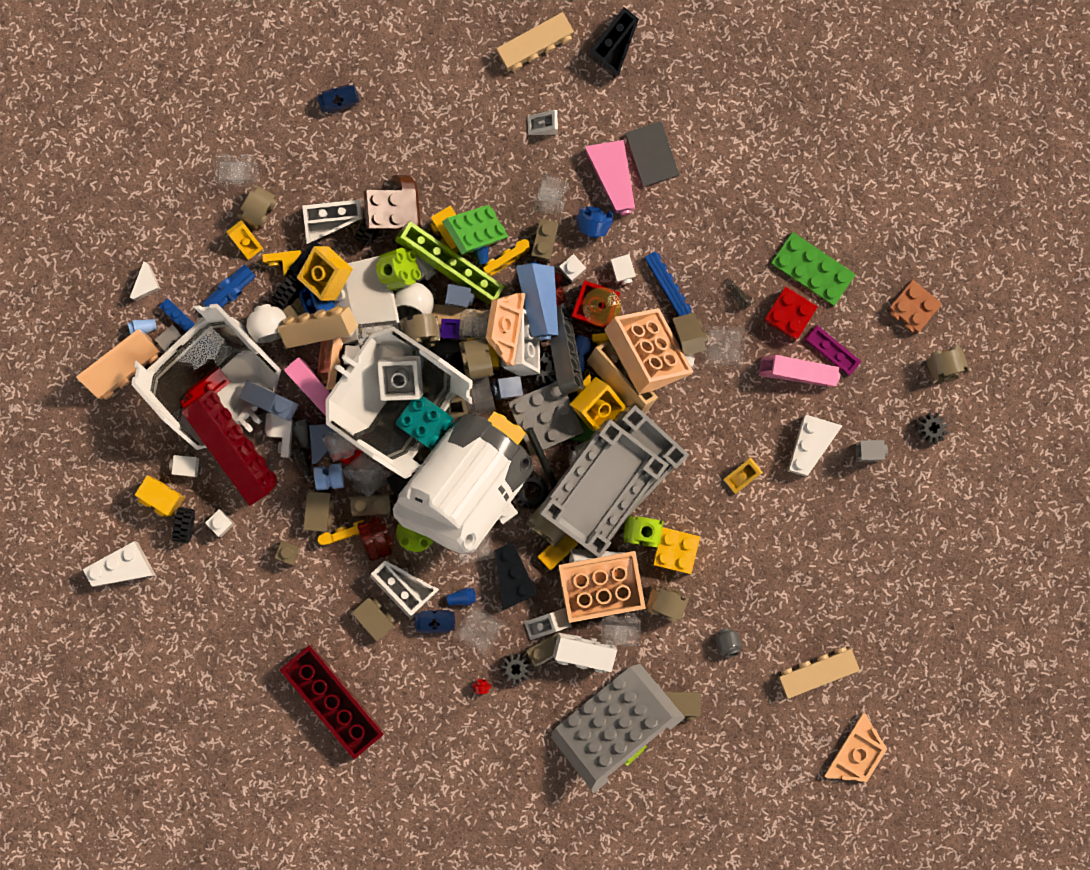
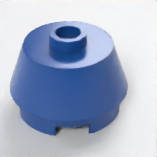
M586 206L585 210L579 207V213L576 214L579 232L591 238L606 236L614 222L612 219L613 212L608 211L606 214L598 207Z

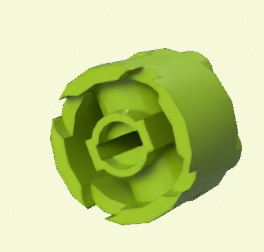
M401 247L378 257L380 260L376 262V273L381 284L385 283L388 286L385 287L388 290L394 291L412 285L421 278V272L416 261L417 256L413 250Z
M628 515L624 525V543L640 544L641 541L642 546L658 548L664 521Z
M400 523L397 526V540L408 551L422 552L434 543L433 539L407 529Z

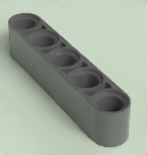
M562 303L557 306L558 335L551 336L550 344L559 390L563 395H568L582 389L584 385L569 308Z

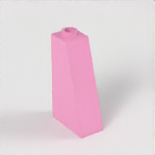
M624 140L586 146V154L615 213H620V215L631 214V211L635 209Z
M779 355L761 357L758 375L826 387L837 386L840 379L839 367Z
M298 357L284 371L326 416V398L331 393V390H327L326 385L322 383L310 366Z

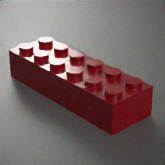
M210 389L192 401L181 412L242 497L251 506L268 495L279 482L274 472L270 471L266 466L264 458L258 455L253 443L245 437L241 426L232 419L230 411L222 405L220 397Z
M312 644L307 646L280 669L281 673L354 760L385 734L383 729Z

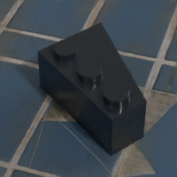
M625 7L619 11L586 54L614 78L620 75L621 67L639 20Z
M511 542L496 549L502 609L504 611L537 595V591L514 543Z

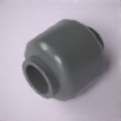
M729 628L720 630L718 632L719 635L714 640L719 654L726 658L740 654L743 645L738 632Z

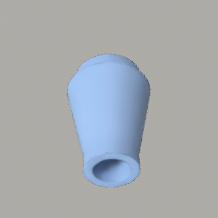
M155 319L132 320V322L128 323L130 335L138 329L145 334L157 330Z

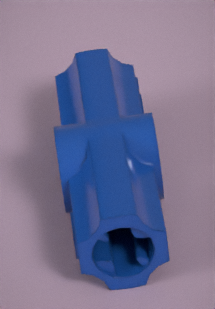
M244 264L231 277L224 279L218 285L217 290L203 304L206 307H209L210 304H218L223 308L227 303L234 301L242 293V290L257 276Z

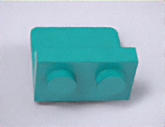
M421 396L420 399H412L397 420L396 425L432 450L441 440L443 433L450 428L454 418L427 398Z

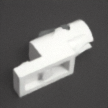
M264 410L260 424L265 427L267 437L281 438L282 442L278 444V453H281L282 458H290L294 420L290 422Z

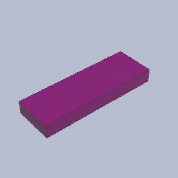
M818 325L805 339L807 343L836 367H839L848 377L861 363L856 356Z

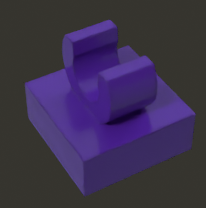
M442 318L441 338L460 340L461 319Z

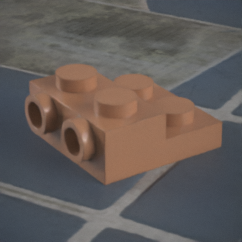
M912 280L888 310L891 311L889 314L898 321L900 319L905 323L904 327L909 332L919 333L942 303L915 280Z

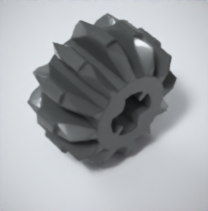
M544 352L542 356L540 355V374H534L531 377L536 378L538 383L543 382V384L548 385L549 380L552 383L555 382L556 372L552 353L549 355V353Z
M931 412L927 413V418L925 416L920 417L922 422L916 424L918 427H922V429L916 431L917 434L923 433L920 440H924L927 437L926 444H930L933 440L934 445L938 444V439L940 441L945 440L942 434H949V431L944 430V428L949 427V424L942 423L945 421V417L938 419L939 413H935L933 417ZM932 424L933 426L937 427V430H935L934 433H932L933 431H929V427H931Z
M511 653L509 654L510 662L503 658L507 666L500 665L501 669H506L500 675L508 674V677L505 679L506 683L512 678L513 686L516 683V679L522 685L521 677L527 681L529 680L525 672L532 673V670L526 669V667L532 664L531 662L523 663L527 660V656L519 660L520 653H517L516 659H514ZM519 664L521 666L519 668L521 673L517 674L516 672V675L513 674L511 666Z

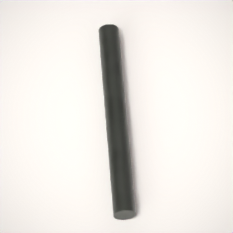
M529 427L525 431L553 490L558 482L533 427Z

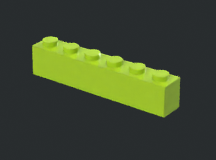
M411 221L402 227L394 240L404 248L413 250L417 257L458 285L471 288V293L487 305L491 304L492 300L497 299L505 287Z

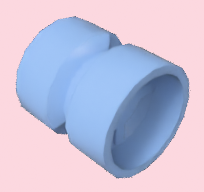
M341 463L331 464L328 468L325 466L313 468L317 492L328 490L329 487L333 489L344 488Z

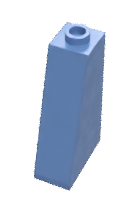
M534 263L518 265L517 273L521 291L525 293L524 304L531 335L539 337L540 340H551V336L558 335L554 266Z

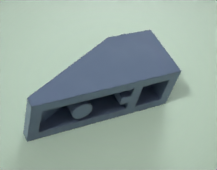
M246 380L238 397L290 422L299 405Z

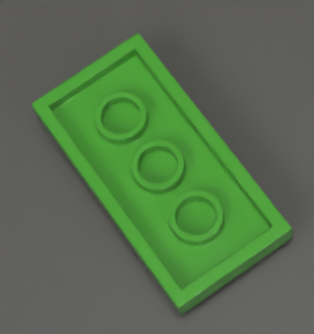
M490 205L460 213L442 221L462 255L508 238L504 226L501 225Z
M794 232L791 233L771 265L832 306L836 305L856 275Z

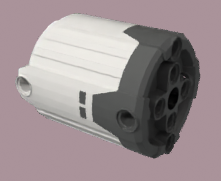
M464 414L456 418L439 443L399 493L398 500L393 507L394 518L403 527L429 537L452 551L462 554L472 553L477 549L532 474L534 469L532 457L527 454L521 445H517L488 420L477 414Z

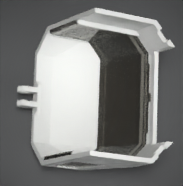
M210 304L209 307L193 306L203 317L147 370L138 361H135L136 374L131 384L158 416L196 450L207 447L181 411L184 408L179 403L186 397L185 393L218 366L231 381L217 393L220 397V402L230 411L232 419L236 424H242L251 432L253 429L245 420L251 416L255 423L260 424L262 421L254 413L259 407L238 398L246 380L274 393L281 373V369L218 304Z
M391 327L371 334L353 360L343 354L341 357L343 361L350 364L346 370L340 365H335L334 368L343 375L326 398V425L367 455L406 479L411 477L412 473L420 468L421 465L413 460V458L423 445L396 425L397 420L412 399L381 401L377 362L381 357L420 356L423 383L422 396L444 411L447 410L456 395L472 404L470 389L472 388L473 381L395 327Z

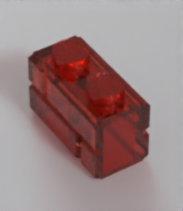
M378 517L370 519L369 522L358 523L357 527L361 540L371 561L391 555V546L394 545L391 536H386L389 532L385 523L381 524Z

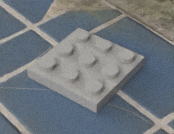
M557 381L508 402L517 425L524 432H526L527 428L533 427L543 450L584 433L575 411L570 406L571 402L568 395H563L560 392ZM526 433L523 439L530 455L536 454Z

